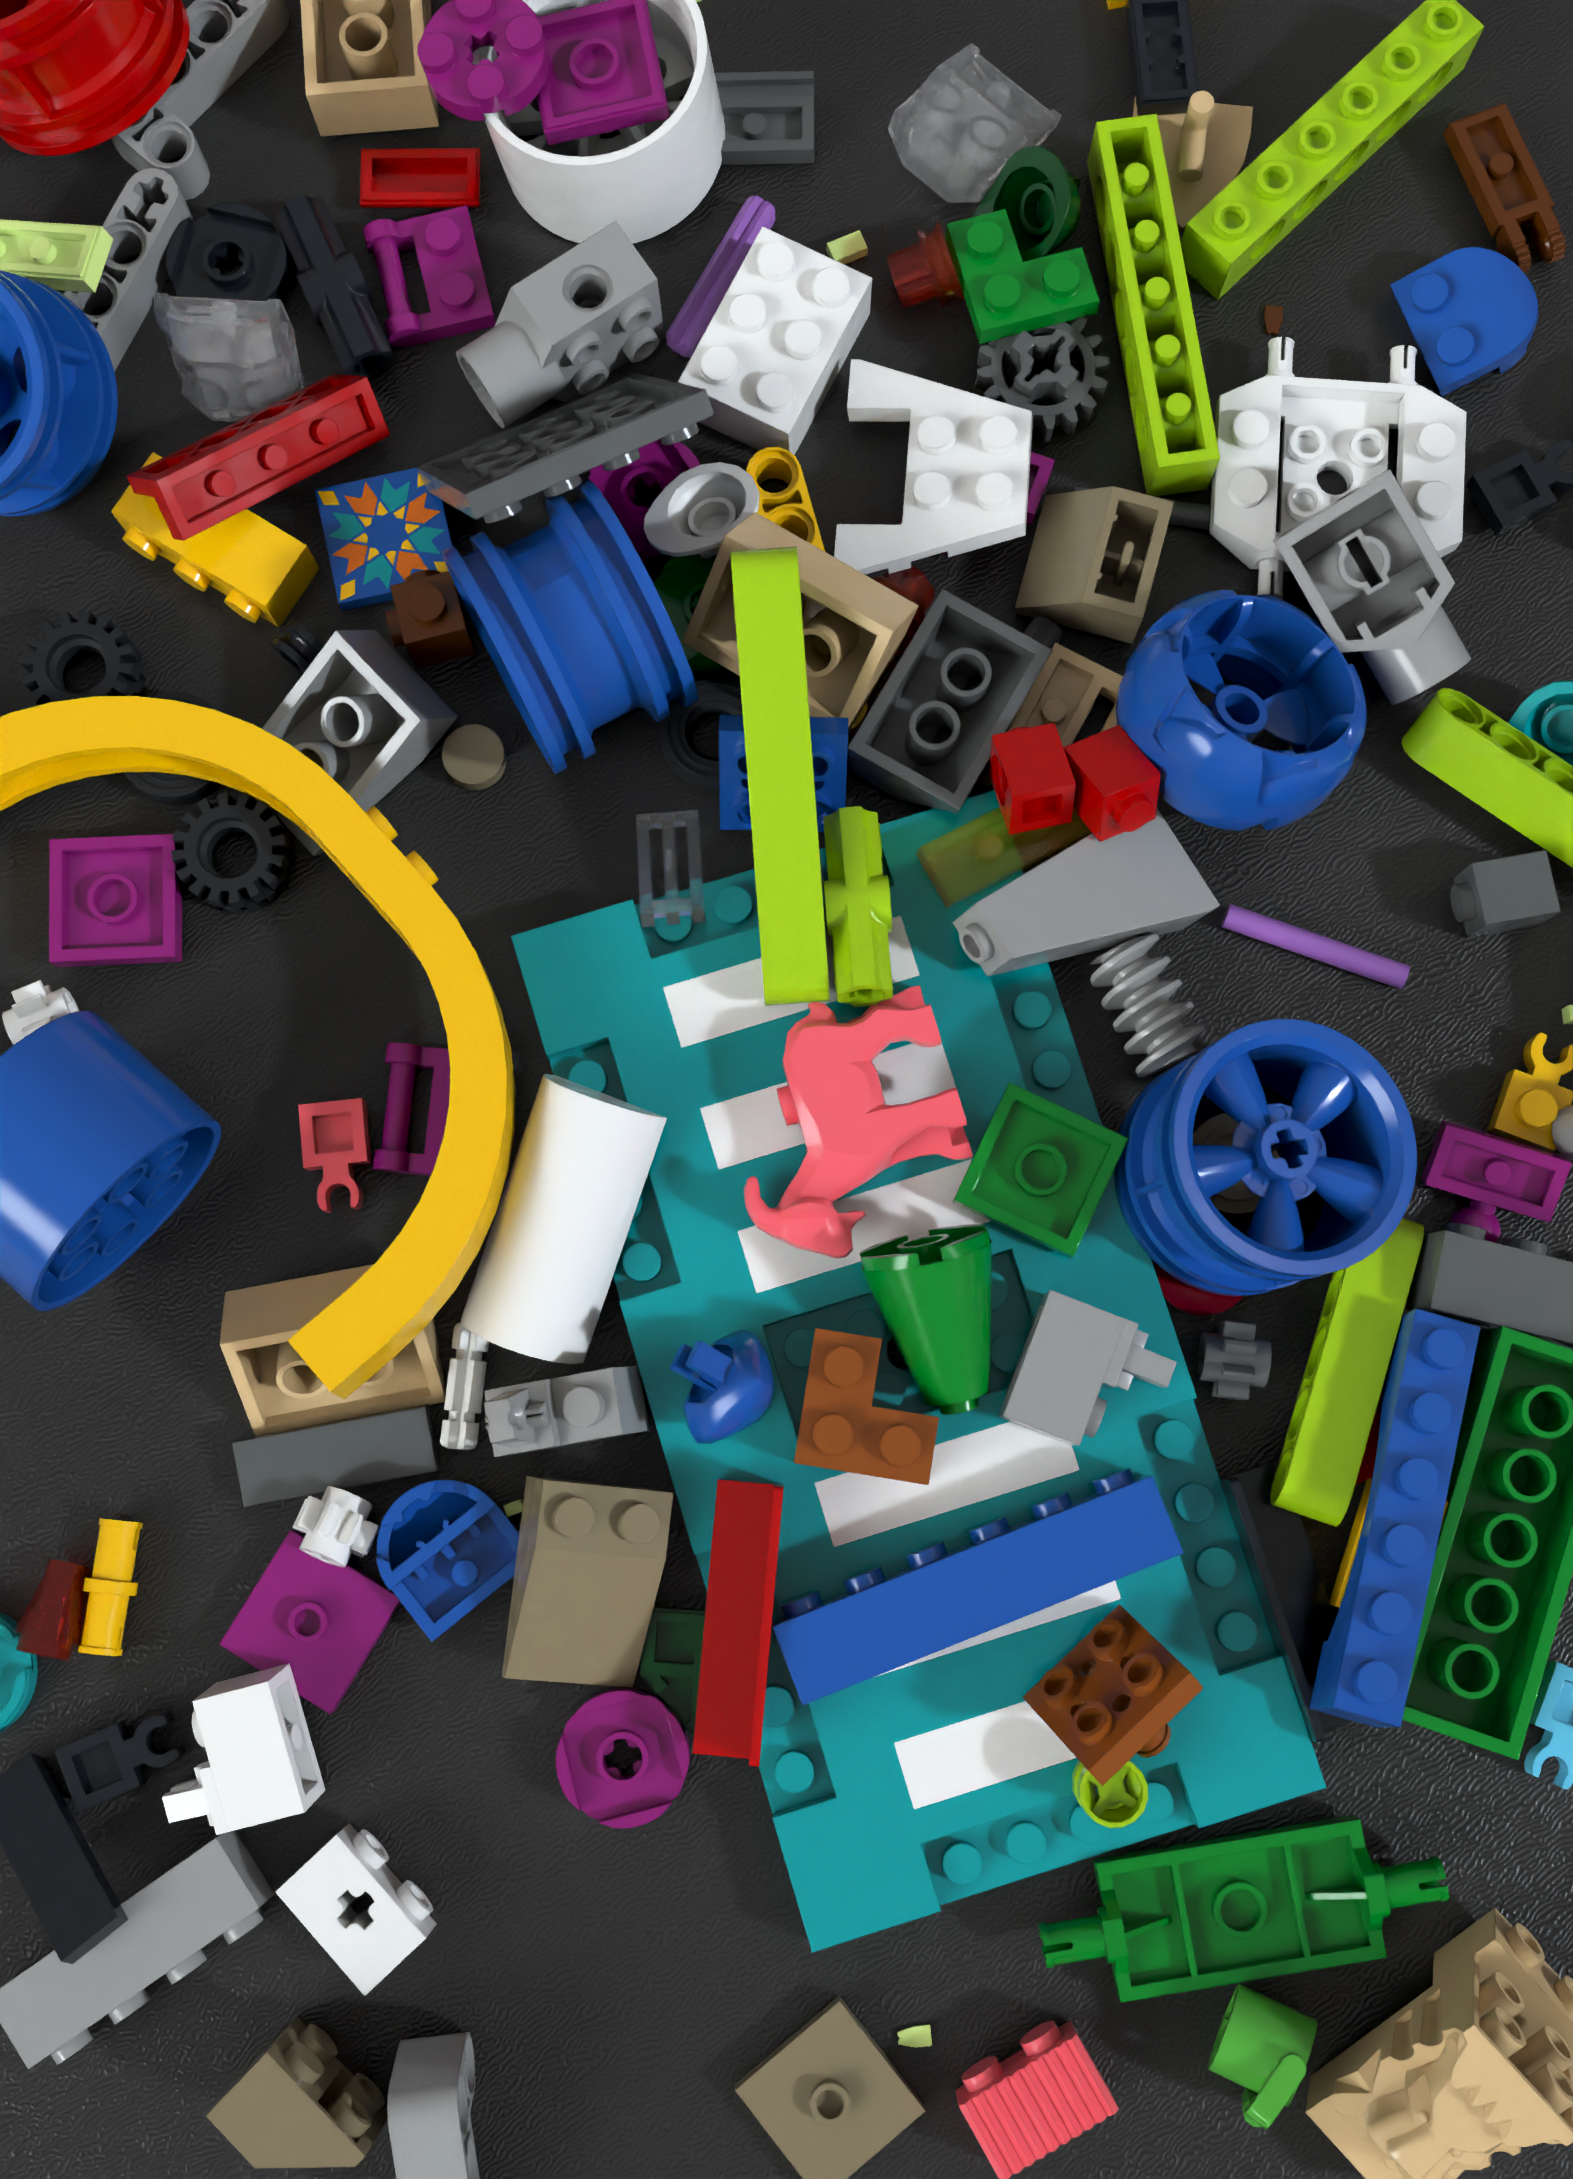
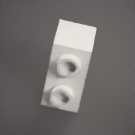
M349 1823L276 1891V1894L361 1993L366 1996L427 1938L437 1923L429 1915L433 1911V1907L423 1891L410 1880H406L402 1884L386 1866L385 1863L389 1860V1856L382 1844L369 1831L362 1829L358 1833ZM367 1892L371 1895L374 1902L369 1909L362 1911L358 1915L350 1905L355 1898Z

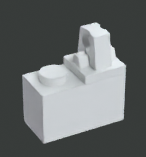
M290 1663L216 1682L192 1701L194 1706L192 1714L193 1733L198 1744L201 1747H205L209 1761L194 1767L196 1779L176 1784L171 1788L170 1792L162 1796L169 1823L207 1815L209 1825L214 1826L216 1835L305 1813L325 1792Z

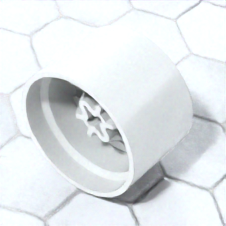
M608 0L522 1L539 17ZM647 0L670 113L669 118L619 129L618 131L621 134L612 138L600 139L601 134L548 146L537 96L521 111L509 116L505 115L504 110L496 113H483L486 120L485 123L514 195L526 212L541 226L562 238L581 243L616 221L633 244L653 238L677 225L706 196L721 166V149L723 140H725V124L705 24L696 0ZM484 46L477 49L473 53L474 59L472 64L477 65L482 59H488L491 62L496 60L498 56L495 53L494 47ZM685 95L683 100L679 101L680 97ZM519 136H537L536 138L529 140L527 142L518 138Z

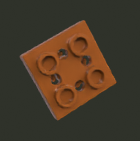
M1119 1604L1022 1698L1103 1786L1136 1753L1140 1757L1149 1758L1163 1751L1171 1737V1728L1167 1723L1203 1689V1686L1184 1665Z

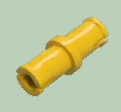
M99 1518L100 1529L92 1578L85 1577L83 1591L89 1592L81 1645L78 1647V1652L94 1655L122 1656L123 1649H121L129 1596H136L138 1583L132 1582L140 1529H142L143 1523Z

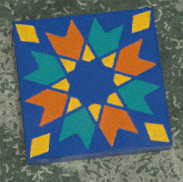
M417 468L315 490L338 604L342 611L393 600L390 586L403 583L406 577L415 572L437 570L443 573L448 571L441 551L453 546L445 504L443 500L427 491Z

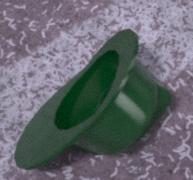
M1026 146L1011 155L1001 169L996 181L974 212L973 217L1006 209L1022 261L1025 262L1044 257L1049 251L1065 244L1076 231L1081 217V198L1078 190L1081 181L1073 173L1067 172L1065 166L1054 152L1044 146Z

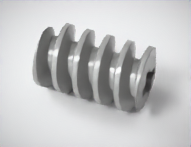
M1158 933L1146 934L1120 944L1090 963V965L1102 964L1091 975L1090 982L1092 986L1096 988L1113 986L1102 998L1101 1004L1106 1010L1125 1009L1113 1022L1114 1030L1119 1033L1136 1031L1124 1046L1126 1054L1148 1055L1136 1067L1135 1072L1140 1078L1160 1073L1205 1049H1195L1192 1044L1206 1030L1204 1025L1183 1026L1181 1022L1194 1007L1192 1001L1172 1003L1170 1000L1174 992L1183 984L1181 979L1161 981L1158 976L1171 962L1170 957L1149 958L1147 951L1160 939Z

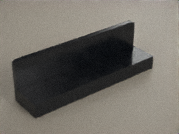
M1273 1460L1220 1477L1219 1479L1278 1654L1283 1655L1310 1739L1317 1743L1326 1740L1325 1730L1353 1721L1309 1708L1323 1641L1328 1640L1335 1617L1300 1514L1270 1504L1271 1488L1279 1460Z

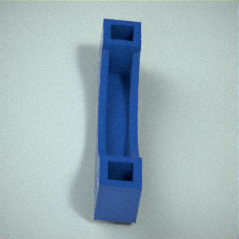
M1417 1308L1406 1313L1401 1318L1382 1387L1379 1438L1363 1527L1337 1617L1328 1640L1323 1641L1310 1709L1374 1728L1401 1727L1480 1332L1479 1326Z

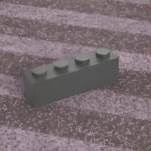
M1446 1223L1444 1231L1424 1234L1409 1290L1406 1310L1412 1311L1417 1308L1479 1326L1482 1329L1504 1326L1573 1350V1253L1568 1254L1566 1261L1546 1256L1548 1246L1539 1242L1508 1238L1506 1245L1486 1241V1230L1461 1223Z

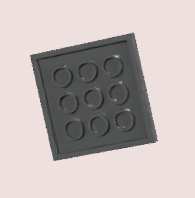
M633 373L416 468L429 493L474 519L484 517L486 523H493L518 513L522 510L520 500L543 490L545 497H552L577 487L582 483L579 474L602 464L604 471H611L633 463L641 457L638 448L658 439H661L663 445H671L688 439L699 432L697 422L715 414L706 389Z

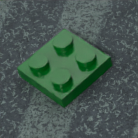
M1009 1082L952 1202L1071 1259L1078 1249L1128 1138Z

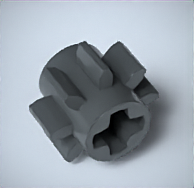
M1224 1319V1321H1219L1218 1333H1202L1198 1346L1196 1374L1199 1381L1213 1382L1212 1397L1243 1401L1249 1399L1250 1387L1262 1389L1266 1387L1271 1368L1270 1340L1254 1338L1255 1323Z

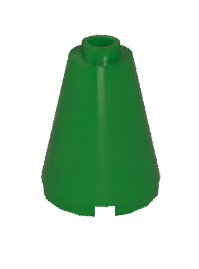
M981 1224L928 1230L929 1236L910 1241L908 1235L875 1244L860 1252L861 1270L924 1403L930 1406H939L940 1413L944 1415L959 1414L977 1408L979 1406L978 1397L983 1396L990 1390L992 1240L989 1237L988 1228L986 1229L985 1225Z

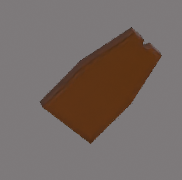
M1265 305L1264 324L1267 335L1273 334L1277 336L1283 320V306Z

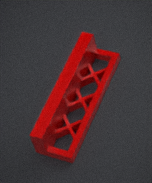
M332 374L126 477L134 494L155 498L173 539L184 541L390 436V433L367 376Z

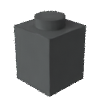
M1547 850L1471 863L1454 878L1455 885L1451 887L1450 891L1453 914L1458 922H1464L1467 938L1540 926L1561 912Z

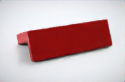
M726 1479L717 1480L692 1754L749 1759V1766L759 1767L784 1485Z

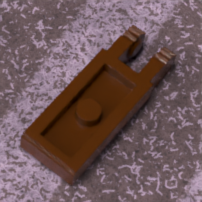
M1506 103L1495 105L1449 123L1443 136L1491 237H1496L1497 252L1513 261L1524 274L1530 271V266H1532L1531 251H1529L1528 245L1525 242L1526 239L1520 227L1530 224L1531 240L1535 248L1538 249L1542 261L1544 260L1545 263L1551 264L1565 257V238L1552 211L1554 202Z

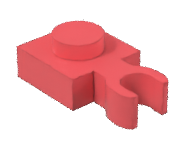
M363 1098L298 1105L303 1168L308 1171L323 1169V1179L317 1189L319 1208L326 1213H332L330 1201L332 1192L338 1187L346 1186L351 1194V1208L360 1210L363 1206L364 1194L360 1184L354 1178L353 1166L372 1164L367 1101Z

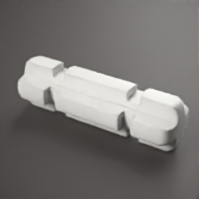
M459 1322L456 1323L453 1330L451 1348L457 1350L456 1358H450L444 1410L449 1411L448 1420L442 1421L440 1442L443 1447L449 1449L472 1450L476 1447L480 1423H474L475 1413L481 1414L487 1362L482 1361L483 1352H488L489 1341L470 1332Z

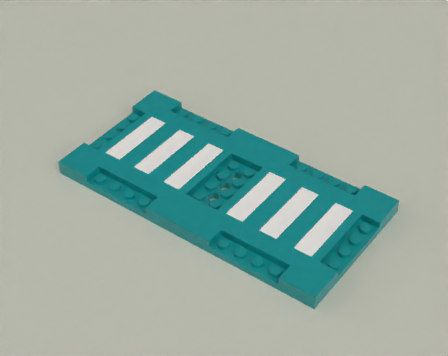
M995 791L967 798L958 814L933 808L880 824L883 875H888L891 900L892 933H888L893 995L910 987L920 985L925 1005H931L942 1041L941 1045L935 1047H921L909 1041L890 1043L872 1060L879 1075L886 1105L910 1103L956 1087L967 1121V1125L963 1126L973 1157L1009 1082L1102 1126L1049 963H1042L987 977L981 966L972 961L964 952L959 940V932L952 923L975 903L1023 875ZM821 848L819 853L830 1001L820 1003H824L835 1013L838 1023H846L861 1016L870 1006L854 1007L851 1004L837 1001L832 957L834 956L833 937L828 938L825 911L823 880H828L826 848ZM755 869L634 905L633 899L512 935L514 949L553 1075L667 1118L613 1277L620 1298L621 1310L706 1591L708 1589L718 1479L784 1485L772 1626L773 1621L784 1617L781 1605L791 1600L818 1591L823 1602L847 1592L843 1581L856 1574L881 1566L886 1577L910 1567L906 1556L912 1552L942 1541L947 1552L972 1542L968 1531L1001 1517H1006L1010 1527L1034 1518L1030 1506L1065 1492L1069 1493L1072 1502L1097 1493L1093 1485L1094 1480L1130 1467L1134 1478L1142 1474L1153 1476L1184 1552L803 1706L772 1627L759 1770L811 1951L816 1952L940 1912V1905L1195 1824L1198 1828H1202L1327 1788L1283 1655L1278 1654L1205 1437L1193 1400L1197 1396L1152 1260L1137 1242L1123 1216L1117 1197L1114 1171L1078 1249L1071 1259L953 1203L952 1201L972 1159L950 1160L938 1155L920 1156L899 1162L832 1202L835 1210L839 1213L865 1211L866 1214L852 1229L853 1251L847 1257L836 1259L798 1249L758 1229L747 1213L744 1200V1187L747 1179L755 1176L759 1182L762 1200L769 1208L776 1207L789 1184L798 1173L807 1154L799 1123L790 1126L786 1125L776 1089L788 1086L782 1064L787 1032L797 1021L809 1015L810 1010L807 1006L809 1003L765 1006ZM981 1224L985 1225L986 1229L988 1228L989 1237L992 1240L990 1390L983 1396L978 1397L979 1406L977 1408L959 1414L944 1415L940 1413L939 1406H930L924 1403L909 1370L898 1369L889 1361L887 1357V1344L893 1335L861 1270L860 1252L875 1244L908 1235L910 1241L929 1236L928 1230ZM1049 1290L1139 1324L1137 1330L1149 1334L1144 1349L1177 1362L1167 1388H1161L1134 1377L1128 1391L1117 1387H1101L1098 1397L1107 1400L1102 1421L1093 1438L1083 1435L1080 1446H1071L998 1417L1042 1296ZM815 1328L881 1338L882 1343L872 1406L939 1417L929 1485L794 1463ZM739 1330H748L756 1335L765 1347L772 1368L774 1391L771 1407L760 1421L732 1437L712 1444H698L688 1429L683 1409L693 1382L671 1370L670 1366L682 1344H687L693 1348L695 1342L701 1340L711 1346L716 1340ZM1120 1604L1192 1673L1203 1686V1689L1167 1723L1171 1728V1737L1163 1751L1149 1758L1140 1757L1136 1753L1130 1759L1142 1771L1148 1784V1801L1144 1812L1135 1822L1122 1828H1108L1096 1823L1083 1810V1807L1080 1806L1072 1790V1774L1079 1760L1022 1697Z

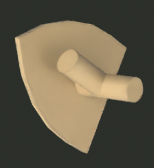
M1197 91L1191 96L1186 113L1157 115L1177 227L1181 231L1185 229L1186 224L1238 176L1245 162L1250 140L1253 107L1214 103V98L1209 92ZM1136 97L1134 98L1133 117L1138 116Z

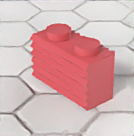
M1047 2021L1036 2026L1021 2038L1022 2050L1000 2063L996 2056L980 2060L963 2073L961 2079L964 2085L955 2090L958 2106L999 2179H1009L1012 2174H1017L1024 2167L1031 2166L1036 2160L1043 2159L1047 2153L1055 2151L1060 2145L1067 2144L1071 2138L1079 2137L1083 2131L1090 2130L1096 2123L1103 2122L1107 2116L1114 2115L1119 2110L1112 2093L1071 2021L1066 2022L1060 2027H1057L1054 2021Z

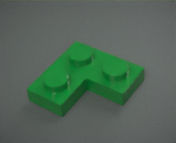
M1006 209L947 224V244L979 344L1017 335L1024 330L1028 332L1097 314L1100 300L1082 247L1023 262Z

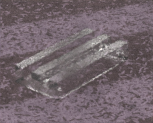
M698 810L636 815L639 900L642 927L655 926V918L667 917L668 925L680 924V916L692 915L693 923L706 922ZM686 826L690 881L689 898H679L675 827ZM662 828L666 898L664 900H654L650 829Z

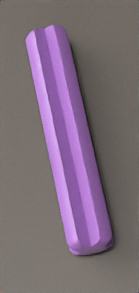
M752 195L744 202L666 332V345L673 352L685 358L692 357L762 226L770 230L775 222V207L769 201L763 200L757 195Z

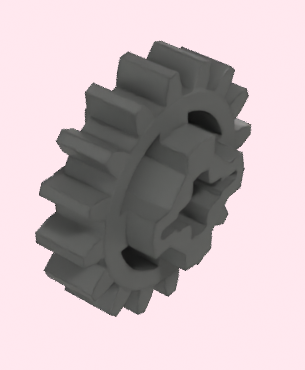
M1082 317L1074 321L1072 325L1063 322L1028 332L1024 330L1017 335L987 342L989 345H981L977 359V365L981 368L977 369L975 388L986 390L983 393V397L1032 411V428H1040L1043 440L1050 441L1054 426L1060 425L1064 432L1071 435L1075 433L1078 422L1077 416L1088 421L1093 418L1097 406L1095 401L1103 400L1108 383L1103 377H1106L1109 358L1097 356L1103 341L1100 335L1088 338L1083 336L1087 320ZM1073 357L1081 372V382L1077 380L1079 372L1070 366V360ZM1002 363L1007 366L1006 375L1014 380L1013 386L1010 389L1003 378Z

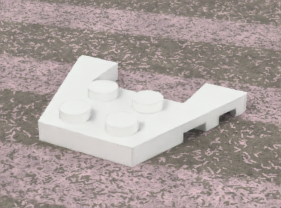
M851 359L847 401L849 422H910L903 518L900 525L837 524L834 557L864 575L887 569L888 573L892 574L911 568V562L943 552H946L947 556L951 557L1025 536L1032 441V411L864 360Z

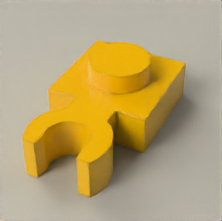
M1540 1032L1527 1041L1523 1050V1060L1528 1069L1527 1073L1516 1069L1507 1073L1487 1131L1524 1145L1553 1152L1556 1146L1551 1133L1552 1123L1557 1117L1558 1112L1565 1106L1571 1105L1573 1100V1091L1558 1085L1560 1077L1573 1069V1044L1563 1048L1557 1064L1550 1063L1543 1055V1046L1546 1043L1547 1035Z

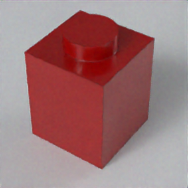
M1120 725L1063 747L1076 782L1073 810L1099 842L1123 832L1135 831L1147 822L1155 819L1161 773Z

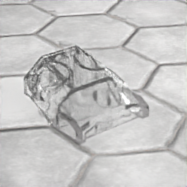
M973 43L938 65L926 81L903 104L895 109L888 127L902 165L947 202H980L989 187L996 181L1001 169L1011 155L1026 146H1039L1057 128L1062 117L1055 109L1048 110L979 54L981 50Z
M155 292L153 308L157 325L168 342L174 365L182 381V395L211 421L237 422L304 389L305 379L299 363L294 328L281 299L250 301L169 296L168 293Z

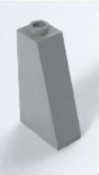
M1157 808L1155 819L1147 822L1135 831L1123 832L1102 842H1099L1093 833L978 901L952 923L959 932V940L964 952L972 961L981 966L988 977L1117 946L1146 934L1158 933V935L1180 931L1220 906V904Z

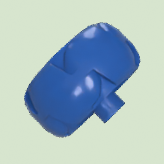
M1212 590L1193 595L1181 601L1161 615L1149 628L1127 661L1125 674L1120 682L1117 696L1116 719L1117 725L1121 726L1161 773L1159 791L1163 794L1165 802L1195 821L1219 829L1241 831L1262 824L1264 829L1270 831L1286 826L1314 811L1352 768L1354 756L1358 752L1364 737L1367 723V708L1361 681L1353 663L1348 665L1325 629L1311 616L1299 608L1270 595H1237L1233 590ZM1222 677L1231 680L1238 685H1229L1225 687ZM1188 678L1215 695L1208 706L1200 702ZM1263 729L1275 738L1291 744L1293 751H1271L1254 745L1252 742Z

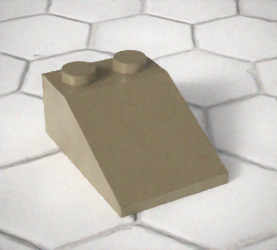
M526 1476L502 1669L503 1678L633 1688L666 1561L673 1500L672 1492L646 1487Z

